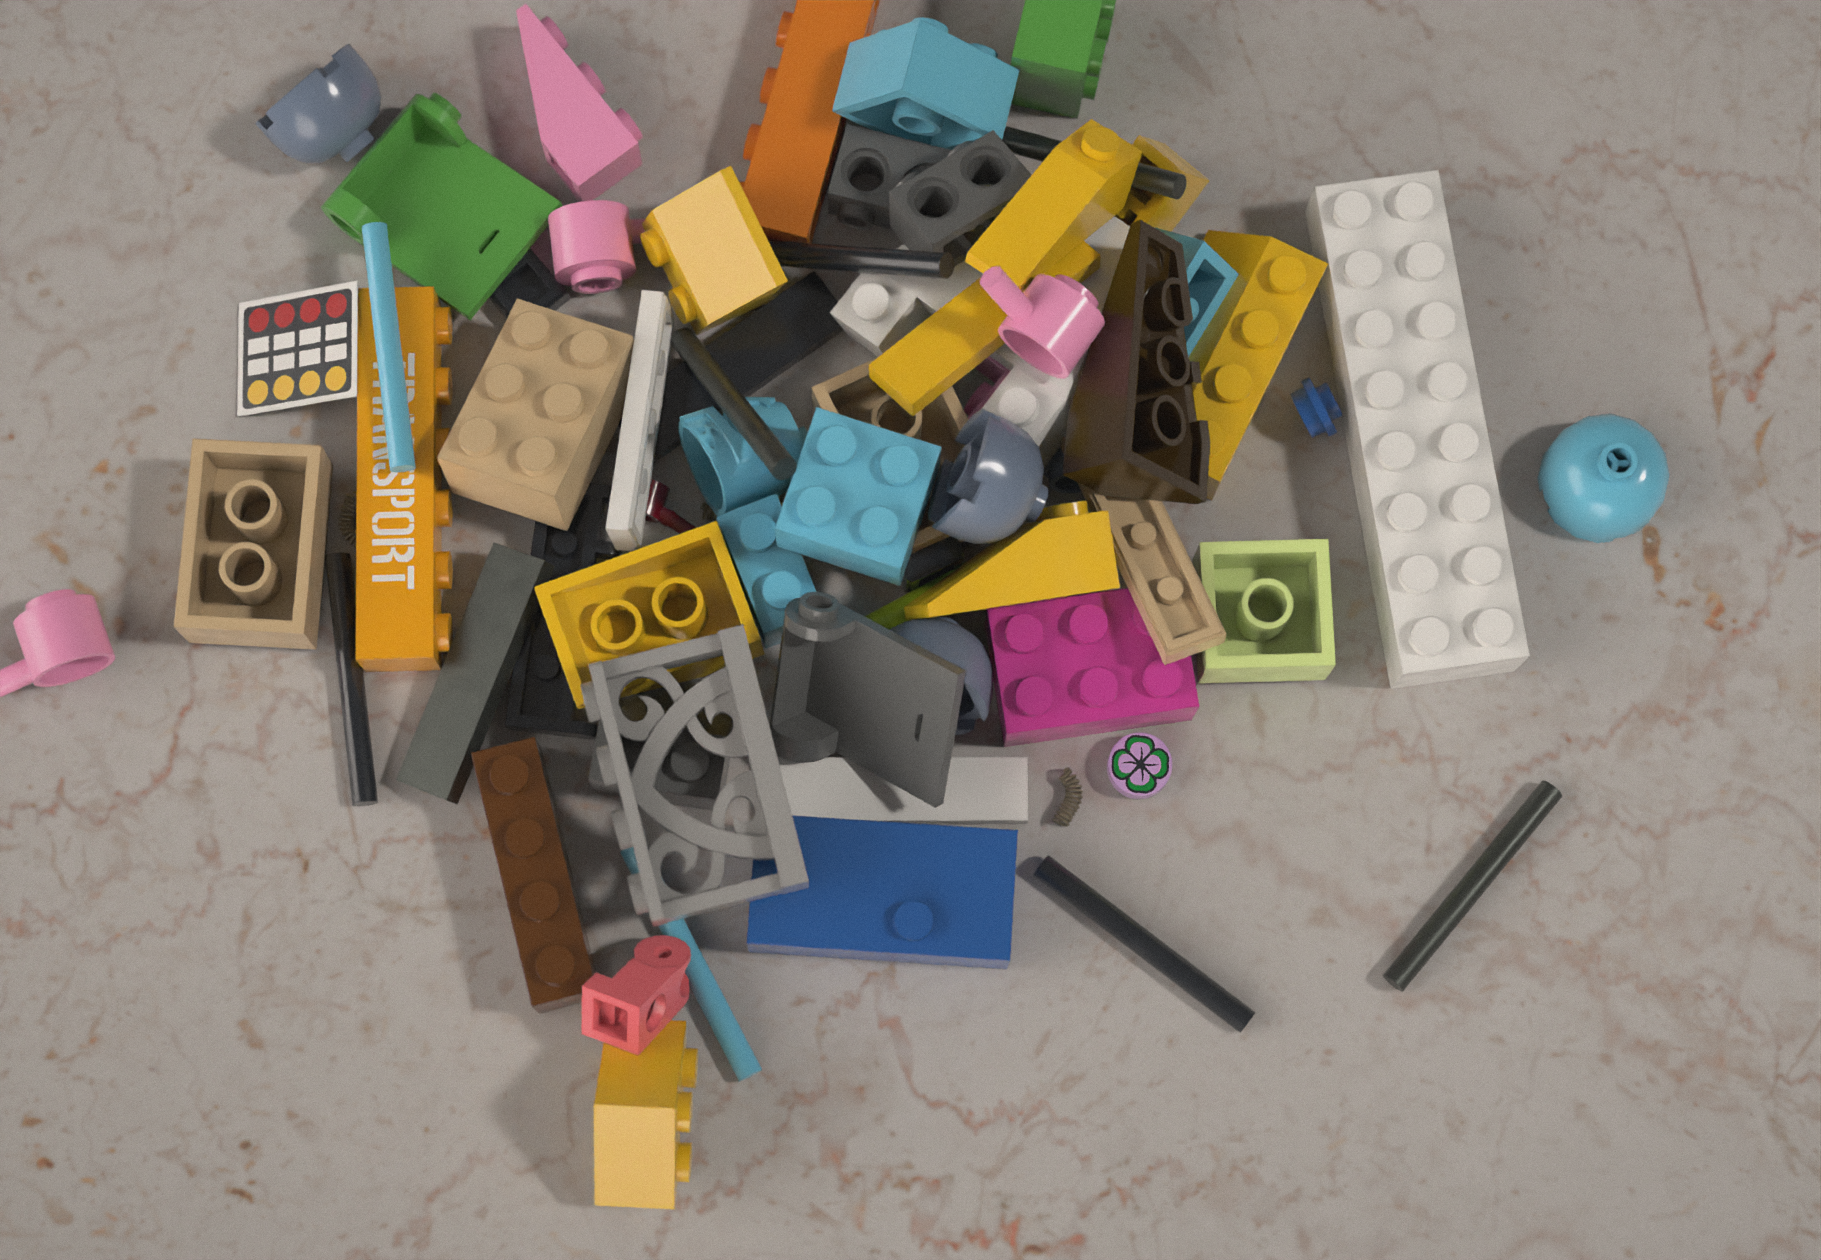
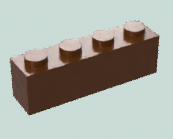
M531 737L472 752L471 756L531 1006L541 1014L582 1003V986L596 973L542 749L536 738Z

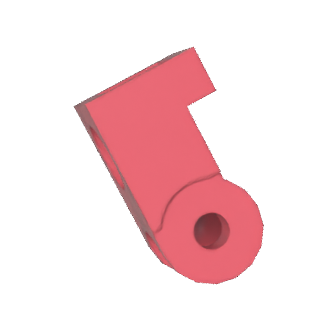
M668 935L651 936L637 943L634 948V958L612 978L596 972L582 986L581 1034L639 1055L684 1007L689 999V979L685 974V970L691 961V952L686 942Z

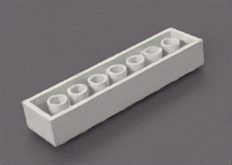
M1439 170L1315 186L1305 214L1313 256L1328 263L1319 284V292L1339 404L1343 414L1344 432L1390 689L1516 671L1530 657Z

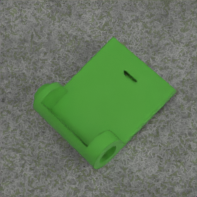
M432 93L429 98L421 94H415L323 203L321 209L338 228L362 246H364L362 236L363 225L371 222L387 224L392 267L421 287L434 286L437 296L441 301L471 320L548 227V216L550 213L563 205L555 197L467 139L458 124L462 115L449 101L437 93Z

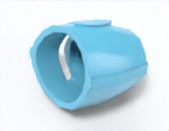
M745 397L797 464L808 433L804 426L798 428L789 409L782 402H776L775 397ZM712 406L680 417L678 431L688 465L699 490L716 516L773 494L780 496L788 491L793 475L785 480L776 479L724 412L721 416Z

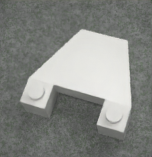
M1115 216L1084 240L1101 255L1100 269L1081 283L1096 297L1099 304L1097 309L1100 313H1102L1130 228L1129 225ZM903 244V245L899 246L898 248H896V249H901V250H909V249L905 246V244ZM965 261L955 266L952 275L947 279L861 272L830 313L849 337L879 357L980 278L983 273ZM1005 343L991 354L990 357L1009 369L1010 372L982 408L1011 421L1028 432L1039 446L1043 467L1045 468L1061 447L1062 437L1066 436L1068 412L1090 346L1070 375L1065 379H1061L1036 369L1020 358Z

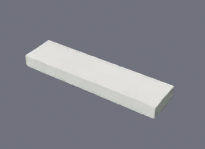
M642 290L605 528L616 550L634 551L641 548L671 349V337L675 322L668 298L664 292Z
M777 757L791 813L794 816L917 824L1028 823V757H951L944 802L936 808L846 757H826L810 763L793 762Z

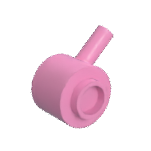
M608 200L576 202L551 212L548 216L556 281L566 286H572L575 292L583 294L604 293L619 288L623 280L628 279L636 272L633 244H642L640 235L645 230L641 223L645 219H630L629 208L626 205Z
M999 266L989 268L980 279V285L1007 314V317L998 328L1002 340L1020 358L1050 376L1061 379L1067 378L1105 325V320L1097 309L1099 304L1096 297L1086 287L1068 276L1058 274L1052 277L1038 274L1024 293Z
M63 589L38 596L25 605L26 611L13 621L25 658L0 669V698L32 683L38 687H51L71 683L96 674L114 662L115 654L94 596L88 594L76 595V592L72 589Z

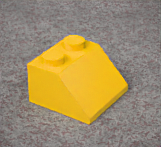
M732 166L718 171L653 209L641 223L645 230L640 235L644 251L654 267H663L673 287L668 291L673 310L683 324L690 322L696 336L762 306L788 282Z

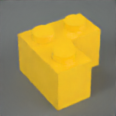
M671 1020L639 1055L603 1042L594 1099L595 1205L675 1209L678 1182L690 1183L692 1142H680V1132L690 1133L693 1092L683 1091L684 1088H696L698 1048H686V1021Z

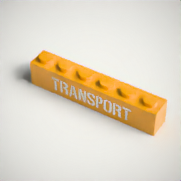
M434 286L394 287L416 466L414 470L407 472L390 471L369 288H358L356 661L365 672L441 670L442 652H449L453 642L451 614L442 613V589H451L453 582L451 552L442 551V527H452L453 505L451 490L442 489V468L437 459L451 431L450 428H442V405H451L453 396L450 367H442V345L452 344L453 328L451 308L442 307Z

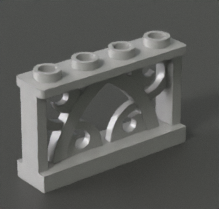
M744 625L719 630L716 634L604 662L599 661L588 664L592 681L580 684L589 722L602 720L608 745L596 747V752L605 786L618 783L624 807L623 809L611 811L620 849L634 848L640 872L627 876L636 914L649 912L655 927L781 893L787 894L809 888V880ZM723 656L725 664L724 668L709 675L686 693L683 692L676 679L667 671V669ZM641 678L659 683L666 689L674 702L669 710L664 714L663 708L656 700L646 696H638L646 704L647 714L644 719L638 722L628 720L621 712L619 706V698L625 686L631 681ZM705 709L706 717L712 726L713 718L720 713H725L733 719L734 727L730 735L722 739H716L705 731L696 716ZM685 727H687L695 741L707 751L727 758L748 757L751 770L733 778L719 793L712 810L711 826L680 811L654 789L655 781L664 758ZM621 736L635 742H646L638 757L632 777ZM741 797L750 800L756 808L753 819L742 822L734 815L733 821L736 833L725 831V816L731 801ZM639 807L651 819L669 831L658 837L650 848H648ZM698 847L712 852L710 873L703 885L691 893H680L670 889L664 883L661 876V863L668 854L678 853L684 857L686 866L682 875H685L697 863ZM725 856L739 859L775 861L777 874L720 888L724 875Z

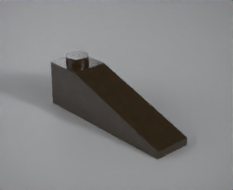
M1139 220L1130 225L1101 313L1105 320V325L1091 343L1068 412L1063 475L1105 496L1200 504L1207 500L1211 442L1208 421H1197L1192 385L1202 383L1199 362H1190L1186 346L1184 327L1190 324L1193 320L1183 245L1146 222Z

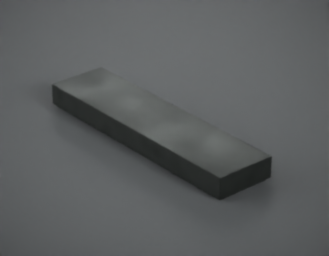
M493 542L396 778L397 781L458 805L474 766L471 753L481 749L540 605L534 587L549 582L555 568L554 565L545 560Z

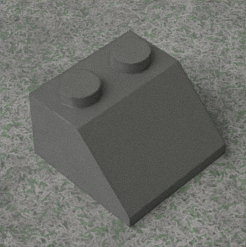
M696 678L678 684L683 692L686 693L703 679ZM664 687L619 698L621 712L628 720L634 722L644 719L647 714V706L638 696H646L656 700L663 708L664 714L674 704ZM705 709L696 716L705 731L716 739L727 737L733 730L734 722L728 714L720 713L716 715L712 720V726L706 717ZM599 720L589 782L597 793L621 796L618 783L608 786L604 784L596 747L608 745L603 722ZM685 727L664 758L655 781L654 789L673 805L712 811L719 793L726 785L730 758L707 751L695 741L687 727ZM621 736L632 777L636 762L646 742H635Z

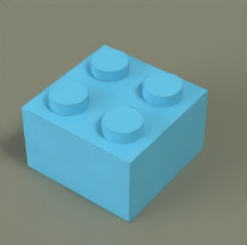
M923 17L915 18L909 23L888 30H880L876 34L849 43L832 111L870 130L948 150H953L957 145L965 141H975L992 130L1003 139L1019 69L998 59L997 52L992 48L981 44L967 43L949 34L948 27L937 20Z
M816 407L797 462L796 471L791 479L775 526L777 547L900 586L940 468L941 447Z

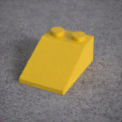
M1087 501L1043 508L1036 522L1022 524L1015 533L992 543L904 607L906 620L930 618L1120 588L1109 512L1105 510L1088 513Z
M717 521L534 587L578 709L585 707L580 684L592 681L588 665L590 663L604 662L716 634L719 630L744 625L752 659L765 654L761 638ZM723 656L667 669V671L678 683L713 674L724 668L725 664ZM636 679L625 686L620 698L663 686L650 679Z

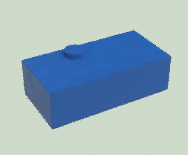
M792 815L809 880V888L750 901L747 947L750 953L1007 969L1011 959L1018 830ZM753 860L751 880L777 874L774 860Z

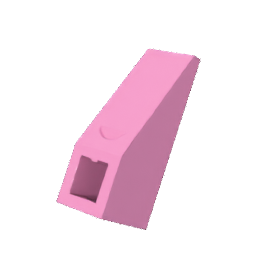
M524 4L516 10L540 139L546 161L579 202L594 200L642 165L638 141L643 136L633 119L624 109L620 108L613 112L603 100L601 95L606 92L605 88L591 67L585 62L576 66L566 54L564 49L568 47V42L553 20L548 16L539 20L528 5Z

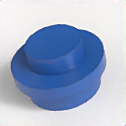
M1310 377L1302 380L1303 387L1290 393V396L1311 437L1314 438L1324 432H1327L1329 437L1338 433L1332 421L1342 417L1343 414L1328 384L1325 382L1315 388Z

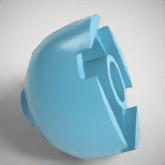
M1609 413L1587 416L1562 430L1544 453L1537 479L1539 490H1543L1544 500L1550 507L1547 511L1557 525L1576 538L1604 543L1612 542L1615 538L1632 535L1649 523L1663 504L1670 474L1666 453L1654 434L1634 419Z

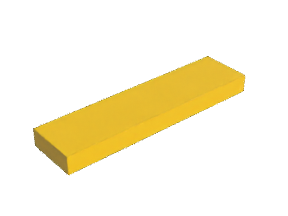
M1083 241L1047 270L1044 275L1055 277L1061 274L1081 284L1100 269L1101 255ZM981 277L868 365L869 378L910 415L915 416L1005 344L999 335L998 328L1007 317V314L980 285Z

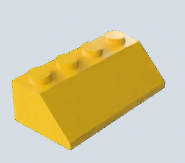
M1208 230L1203 239L1239 274L1189 356L1190 362H1199L1202 383L1192 385L1197 421H1208L1211 443L1207 499L1210 500L1213 499L1328 263L1272 236Z

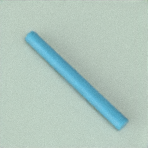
M371 222L362 226V236L389 467L391 472H407L414 470L416 466L387 224L383 222Z
M634 848L622 850L620 854L631 875L640 873ZM680 919L659 925L658 927L663 935L677 937L686 942L690 947L691 961L685 970V974L689 979V986L739 1082L760 1072L762 1068L685 920Z

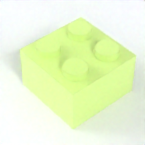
M1329 539L1200 542L1192 559V564L1227 635L1223 644L1197 653L1198 684L1326 680L1336 666Z

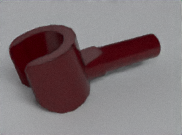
M651 479L645 521L651 523L659 522L678 534L697 528L676 514L675 511L664 507L670 488L661 482Z

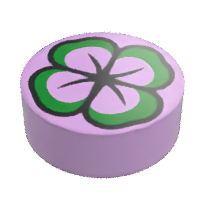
M1132 733L1121 738L1112 748L1107 761V774L1111 784L1120 794L1132 799H1146L1159 793L1165 787L1172 772V757L1169 749L1159 738L1148 733Z

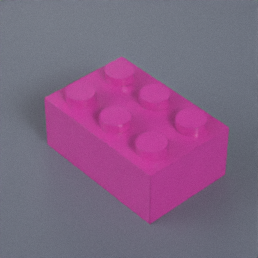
M1128 588L987 608L984 625L994 675V689L1004 747L1191 721L1199 708L1191 656L1164 665Z

